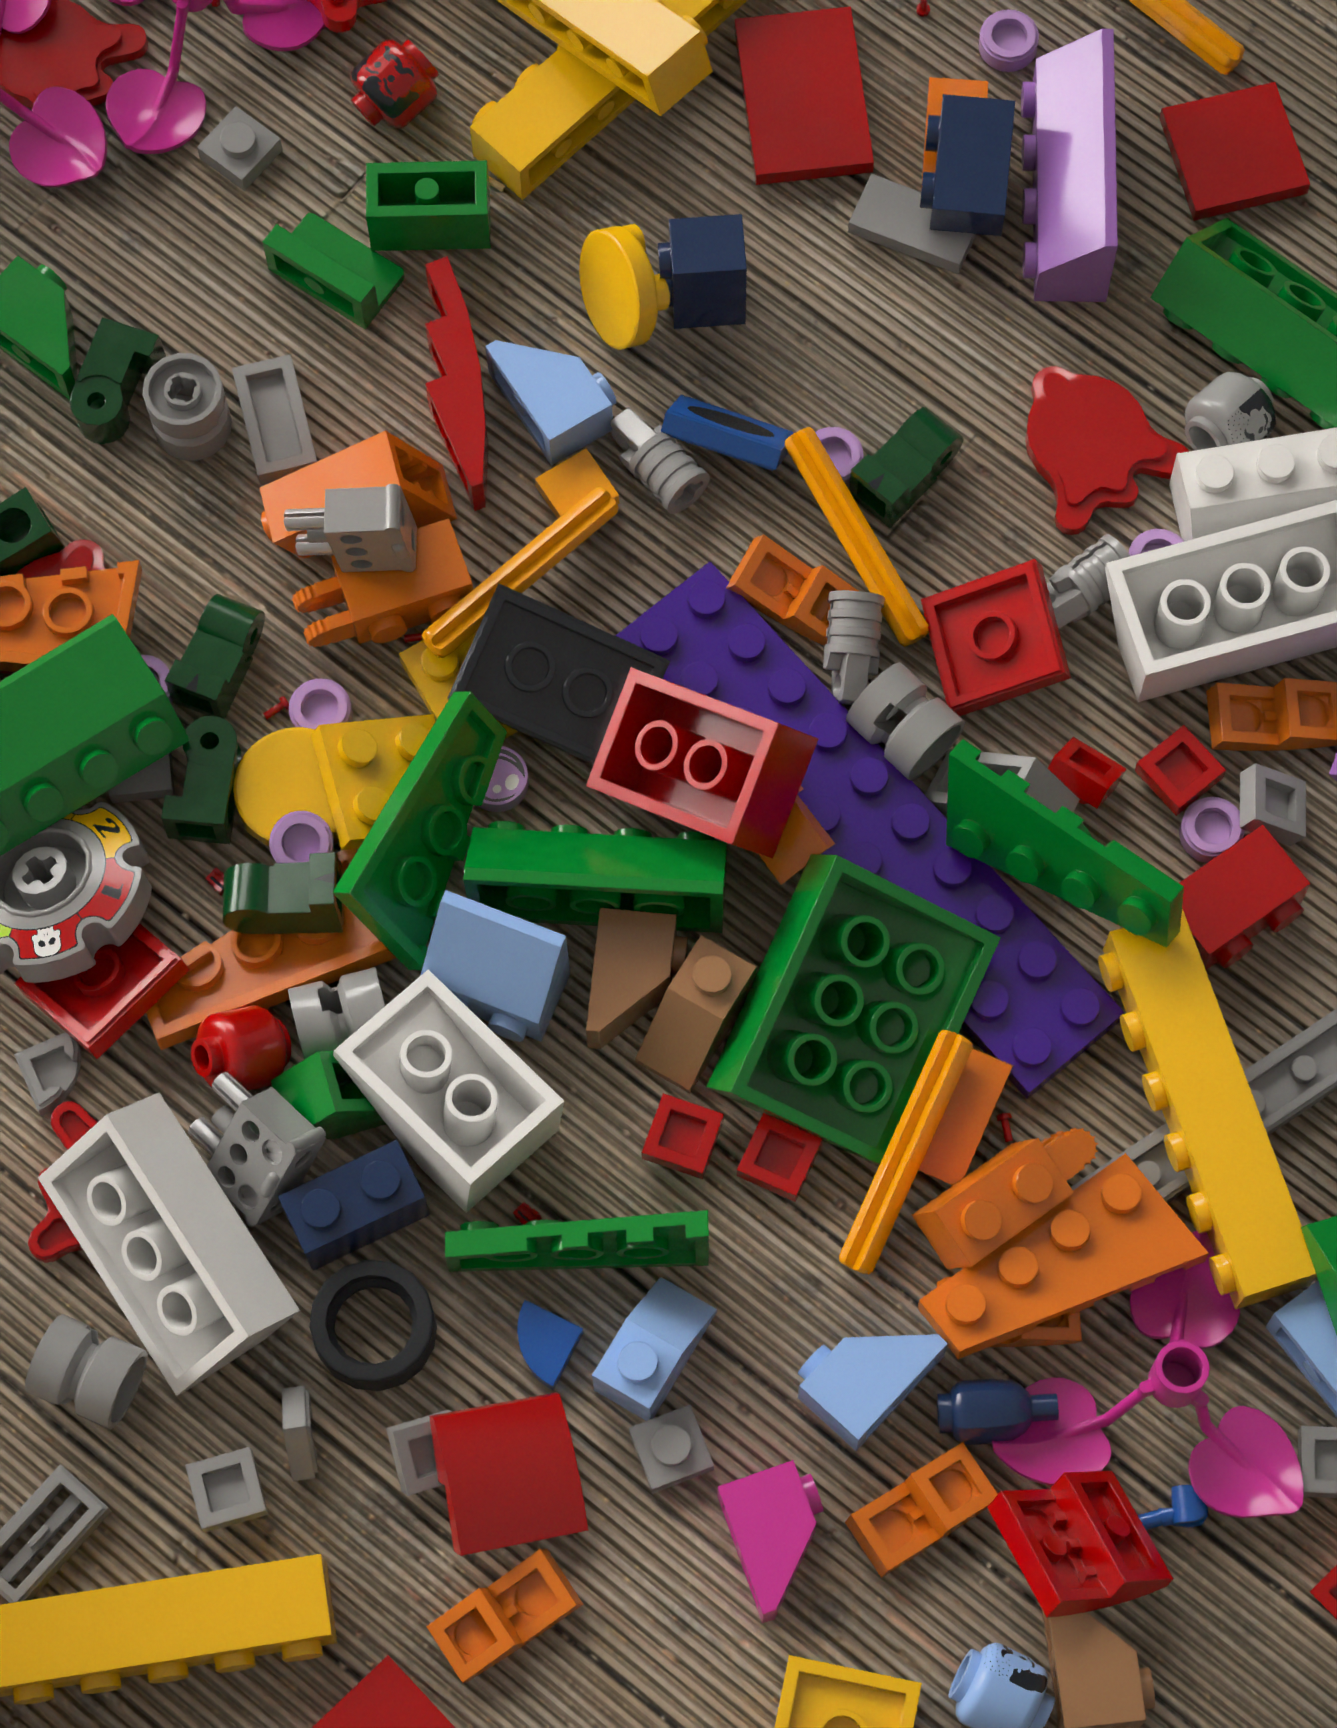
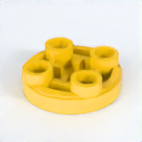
M636 224L611 226L592 231L586 237L580 254V286L588 316L601 339L617 350L640 346L650 340L656 325L658 311L666 310L670 304L668 284L665 278H660V274H654L650 260L645 252L646 244L643 232Z
M292 727L272 732L254 743L244 754L237 767L233 792L238 813L247 832L267 846H269L270 834L276 822L284 815L294 811H308L323 818L333 832L334 846L339 842L311 734L315 729Z

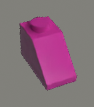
M794 1460L718 1486L717 1498L762 1623L775 1619L815 1534L816 1521L814 1515L824 1512L812 1475L807 1474L800 1477Z

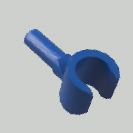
M1178 1485L1171 1488L1172 1508H1159L1158 1510L1138 1515L1146 1530L1169 1525L1194 1528L1206 1521L1208 1506L1198 1497L1192 1485Z

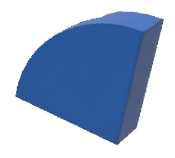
M524 1300L517 1325L520 1350L533 1375L543 1385L554 1391L584 1333L583 1328Z

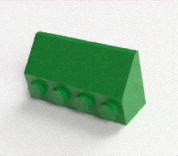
M1228 218L1186 237L1150 298L1164 307L1163 314L1171 322L1184 329H1195L1212 341L1211 346L1218 355L1232 363H1244L1262 376L1260 380L1271 392L1283 398L1292 397L1310 409V416L1318 425L1324 429L1336 428L1337 293Z
M113 614L0 681V856L190 741L165 691Z
M496 821L490 823L488 828L473 827L464 867L463 881L468 899L531 923L598 926L600 908L676 915L677 931L723 933L727 843L715 841L714 837L696 831L680 833L677 838L652 837L650 832L638 828H622L616 830L614 835L589 834L586 828L577 825L564 824L552 827L551 831L526 830V827L520 823Z

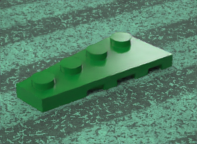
M471 691L453 692L332 892L408 970L422 971L428 949L426 944L434 920H436L454 861L464 860L471 837L467 835V823L473 806H482L507 734L505 728Z
M962 739L949 753L947 846L958 850L967 857L975 858L1010 874L1023 883L1031 884L1068 901L1077 908L1085 909L1111 921L1135 935L1143 936L1166 948L1180 932L1184 886L1117 841L1112 840L1104 846L1092 838L1089 830L1083 824L1084 819L1063 805L1056 813L1027 794L1030 783L1009 769L1000 776L977 761L982 751L966 740Z
M708 1210L568 1222L544 1219L529 1221L525 1225L499 1227V1224L489 1221L466 1222L460 1225L459 1231L445 1232V1259L449 1272L709 1266Z

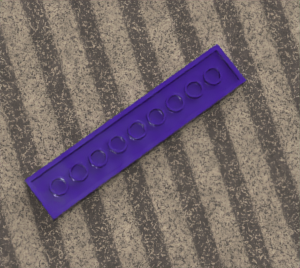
M709 561L615 636L670 660L663 677L664 680L819 739L801 784L803 790L798 793V796L835 843L822 855H838L1001 937L961 1027L986 1054L1013 1065L1008 1079L1026 1099L1030 1098L1120 1022V1015L1125 1014V1012L990 865L975 858L967 857L958 850L946 845V817L912 780H908L884 757L885 751L878 744H870L846 721L848 711L845 707L838 703L833 694L744 597L726 588L729 581Z

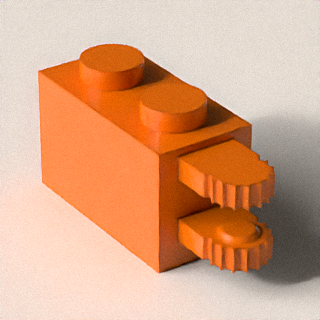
M448 518L417 528L416 569L413 572H404L403 570L342 572L333 555L331 558L335 577L301 588L292 595L295 609L298 613L302 612V614L316 612L319 609L345 603L347 611L328 616L322 620L319 619L316 622H312L311 625H307L303 633L309 647L327 646L330 643H336L355 636L358 644L371 640L374 643H387L403 636L409 628L430 621L434 623L473 590V584L450 519Z
M1073 1128L1070 1131H1058L1056 1134H1051V1138H1045L1042 1141L1039 1138L1014 1142L913 1213L912 1217L946 1269L972 1267L1074 1193L1067 1180L1083 1170L1085 1165L1091 1164L1092 1159H1096L1095 1153L1098 1152L1096 1149L1098 1143L1094 1140L1095 1136H1091L1090 1131H1084V1128Z

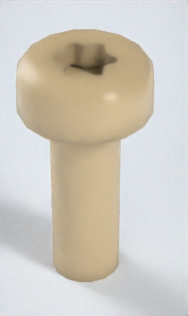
M489 176V185L503 192L505 185Z

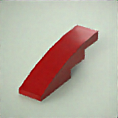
M448 256L425 264L429 293L440 315V318L425 323L429 351L441 376L438 379L425 383L429 410L475 512L486 507L489 448L481 367L468 310Z

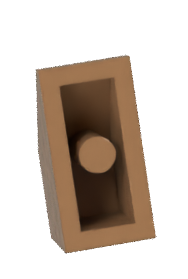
M600 908L586 1025L588 1048H603L662 1001L668 986L672 982V975L677 974L687 958L688 937L677 936L676 915Z
M701 935L668 986L636 1055L635 1062L690 1094L735 1023L755 980L756 966Z
M1042 1610L1058 1728H1139L1146 1721L1145 1710L1155 1708V1692L1151 1670L1149 1667L1139 1668L1137 1651L1088 1612L1047 1618Z

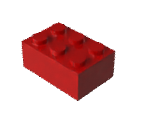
M631 667L586 786L731 845L773 859L819 739Z

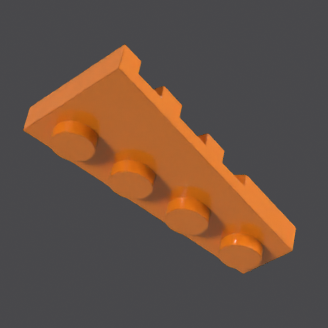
M140 561L117 562V568L88 571L86 566L60 569V575L26 579L23 574L0 576V670L17 672L111 614L117 618L130 638L142 575Z
M356 849L340 850L336 853L342 876L355 856ZM345 905L343 932L244 934L231 930L210 944L204 941L181 956L190 970L146 1014L160 1049L163 1050L196 1037L200 1024L210 1014L253 1005L268 1009L290 1000L288 989L318 981H323L329 985L339 981L342 975L366 970L396 957Z
M1125 1153L1074 1189V1193L975 1265L963 1268L922 1297L918 1302V1310L936 1333L948 1343L947 1346L955 1357L960 1359L1034 1330L1037 1324L1065 1313L1072 1315L1094 1306L1096 1301L1128 1289L1130 1292L1153 1283L1156 1277L1182 1267L1186 1270L1204 1263L1209 1253Z

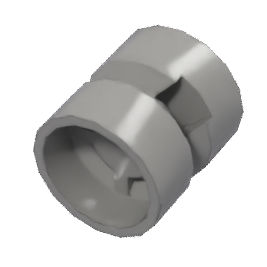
M176 353L164 357L150 368L144 379L142 395L158 444L169 455L180 460L198 461L214 455L225 445L231 434L232 423L224 388L217 369L207 359L193 353Z
M898 662L884 670L864 689L847 713L846 721L870 744L884 743L886 745L884 757L908 780L913 781L926 773L946 754L959 738L966 722L942 699L937 697L928 700L926 698L927 685L903 663ZM906 713L907 715L900 721L899 718Z
M376 967L342 975L337 987L330 988L323 981H318L288 989L304 1059L317 1051H334L385 1007Z
M61 1314L50 1324L34 1353L25 1380V1390L27 1393L53 1405L60 1403L66 1405L71 1400H74L75 1412L78 1416L111 1430L122 1420L138 1391L145 1372L148 1353L146 1350L114 1336L99 1344L98 1331L81 1321Z

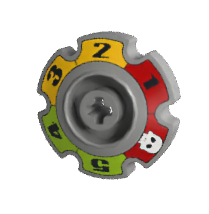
M98 802L93 807L85 810L80 807L0 856V974L10 967H16L25 982H49L67 978L93 967L96 964L94 955L99 948L107 944L121 946L136 929L146 911L151 896L152 886L142 870V867L147 865L150 859L134 827L117 809L105 802Z

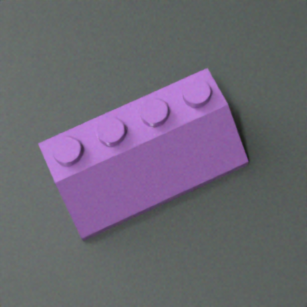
M1114 29L1097 30L1036 58L1033 82H1022L1021 117L1032 118V135H1023L1022 171H1033V188H1024L1022 198V223L1033 224V242H1024L1023 278H1034V301L1106 302L1118 247Z

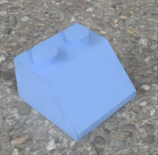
M445 890L438 909L421 975L427 970L433 973L478 1018L489 1021L488 1028L494 1033L518 1042H522L525 1036L541 1042L570 976L567 939L563 934Z

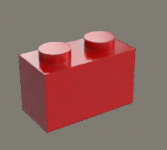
M1264 825L1258 827L1179 882V884L1184 886L1182 909L1205 970L1217 962L1223 968L1229 967L1254 946L1250 940L1252 937L1268 926L1276 933L1292 923L1304 911L1300 904L1311 883Z

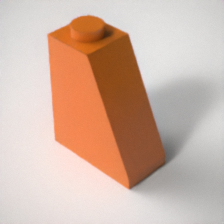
M386 430L259 488L265 509L261 513V522L267 537L273 544L297 556L299 555L295 547L297 543L296 537L298 534H307V530L287 531L283 522L285 518L284 512L286 509L325 508V489L386 487L388 484H397L402 488L417 528L448 518L452 522L457 519L443 465ZM306 555V556H299V557H301V558L304 559V558L313 557V556H317V555Z

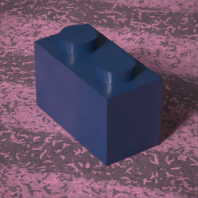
M943 94L940 116H928L925 151L937 152L935 172L923 171L920 208L931 209L930 230L993 236L1002 235L1006 210L1015 101Z
M742 214L669 219V242L658 243V274H660V278H665L669 287V307H672L674 329L746 324L747 266Z
M398 1140L388 1143L278 1196L312 1271L430 1215L425 1196Z

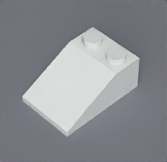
M429 970L424 972L333 1051L335 1059L419 1167L466 1213L559 1130L564 1100Z

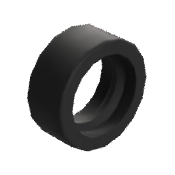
M364 1260L344 1266L324 1282L312 1302L309 1328L315 1350L334 1378L355 1389L383 1391L403 1385L423 1369L435 1347L437 1322L429 1294L413 1273L393 1262ZM368 1288L387 1289L400 1296L409 1307L413 1321L411 1337L404 1349L392 1359L377 1364L360 1362L347 1355L338 1344L335 1333L336 1315L344 1301L354 1293Z

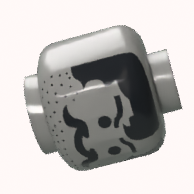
M1226 372L1216 377L1187 404L1185 409L1186 426L1184 429L1189 444L1195 451L1267 439L1276 425L1273 396L1269 388L1261 380L1247 377L1242 373Z

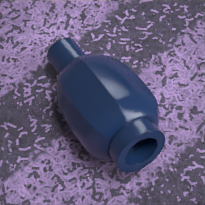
M963 1380L952 1386L950 1393L937 1394L936 1397L939 1434L952 1433L958 1442H963L966 1445L992 1444V1441L1014 1440L1023 1435L1032 1422L1059 1419L1057 1394L1030 1395L1020 1384L1011 1380Z

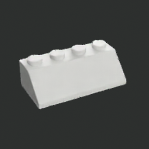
M1337 427L1177 453L1169 487L1183 541L1337 500Z
M1337 500L1106 563L1105 571L1118 647L1138 702L1337 647Z
M160 1092L106 1114L38 1177L176 1396L189 1390L264 1341L300 1311Z

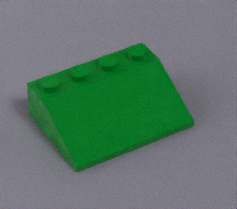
M811 854L706 1087L761 1114L764 1112L822 1138L824 1142L880 1165L938 1033L942 1030L959 1033L1001 937L838 855Z

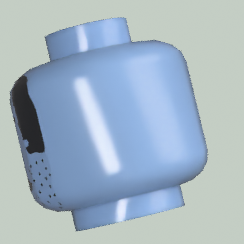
M1000 1643L989 1644L980 1652L970 1649L955 1674L948 1694L950 1699L956 1701L958 1721L970 1728H1043L1055 1702V1697L1046 1693L1048 1675L1045 1667L1041 1663Z

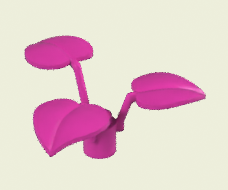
M0 0V36L2 29L13 34H22L33 29L46 15L51 0ZM49 87L38 95L31 111L0 88V102L24 119L13 130L9 141L12 163L23 177L43 187H62L94 178L103 170L107 156L106 132L98 113L83 96L67 88Z
M144 0L108 1L122 6H134ZM172 0L176 4V18L166 77L151 69H135L119 76L109 88L106 97L107 118L126 149L140 154L169 152L189 142L202 127L206 115L204 92L195 84L176 80L179 74L188 12L201 11L213 0ZM223 0L231 13L243 15L242 28L247 38L268 50L292 51L300 49L316 39L325 27L321 13L307 0Z
M1197 1231L1192 1232L1209 1253L1206 1262L1186 1270L1182 1267L1156 1277L1155 1282L1135 1289L1130 1293V1314L1137 1330L1146 1337L1153 1339L1170 1338L1169 1344L1164 1346L1157 1355L1150 1369L1148 1380L1142 1381L1137 1389L1105 1414L1096 1417L1095 1400L1091 1393L1082 1385L1065 1378L1051 1377L1039 1380L1025 1389L1030 1395L1057 1394L1059 1419L1032 1422L1027 1431L1014 1440L992 1441L994 1453L1014 1472L1031 1481L1053 1486L1064 1472L1102 1471L1110 1461L1111 1446L1101 1429L1113 1424L1143 1399L1153 1395L1158 1402L1168 1407L1181 1408L1189 1404L1195 1407L1200 1429L1208 1438L1199 1442L1191 1452L1188 1461V1472L1193 1489L1208 1507L1225 1516L1257 1518L1295 1514L1303 1504L1304 1486L1301 1467L1290 1440L1276 1421L1262 1411L1247 1406H1237L1227 1411L1217 1428L1211 1421L1207 1406L1209 1397L1201 1390L1209 1376L1210 1370L1208 1358L1202 1349L1220 1344L1233 1332L1239 1320L1240 1308L1235 1310L1230 1294L1221 1295L1214 1283L1210 1271L1209 1258L1215 1256L1207 1232L1200 1234Z

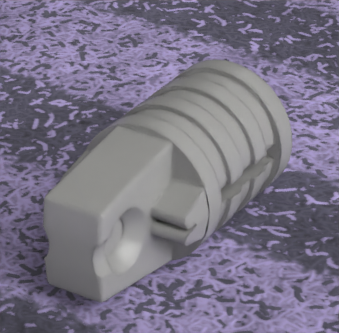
M629 407L611 420L612 436L625 451L619 456L620 461L635 478L641 479V483L648 490L652 491L654 497L659 502H662V506L670 514H676L685 510L702 495L709 484V474L702 467H698L691 456L686 455V451L679 444H676V440L673 437L661 432V425L652 430Z
M1105 534L1095 545L1089 546L1084 550V553L1074 557L1068 565L1065 564L1049 578L1047 587L1058 629L1071 621L1075 623L1092 614L1098 609L1099 605L1105 604L1110 600L1105 571L1106 563L1130 556L1123 545L1112 535Z
M849 590L829 592L828 602L830 603V610H828L827 618L829 625L826 629L827 644L824 645L823 669L832 670L831 693L838 700V703L842 705L852 706L867 687L868 675L875 676L878 674L880 659L878 644L881 640L880 625L882 624L883 617L881 609L884 607L885 597L882 595Z

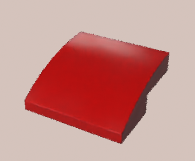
M555 1392L429 1416L438 1482L445 1485L453 1550L455 1553L463 1556L588 1531L576 1455L559 1393Z
M1113 1471L1064 1472L1050 1489L1000 1491L987 1506L1047 1618L1085 1613L1125 1603L1163 1589L1174 1579Z

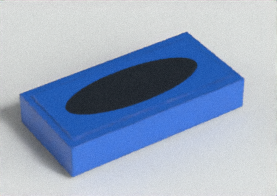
M680 395L666 411L661 432L668 434L670 437L771 471L776 470L787 456L788 451L785 447V440L795 433L685 395Z

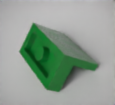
M314 213L306 214L292 233L276 224L262 241L268 270L365 330L405 279L403 268L379 253L371 251V248Z

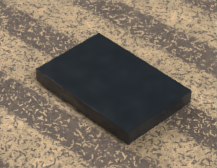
M498 583L447 699H450L453 692L471 691L499 723L594 765L630 668L632 667L663 679L670 660Z

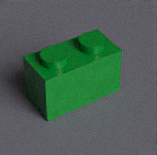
M487 160L366 163V221L371 251L491 249L490 187Z

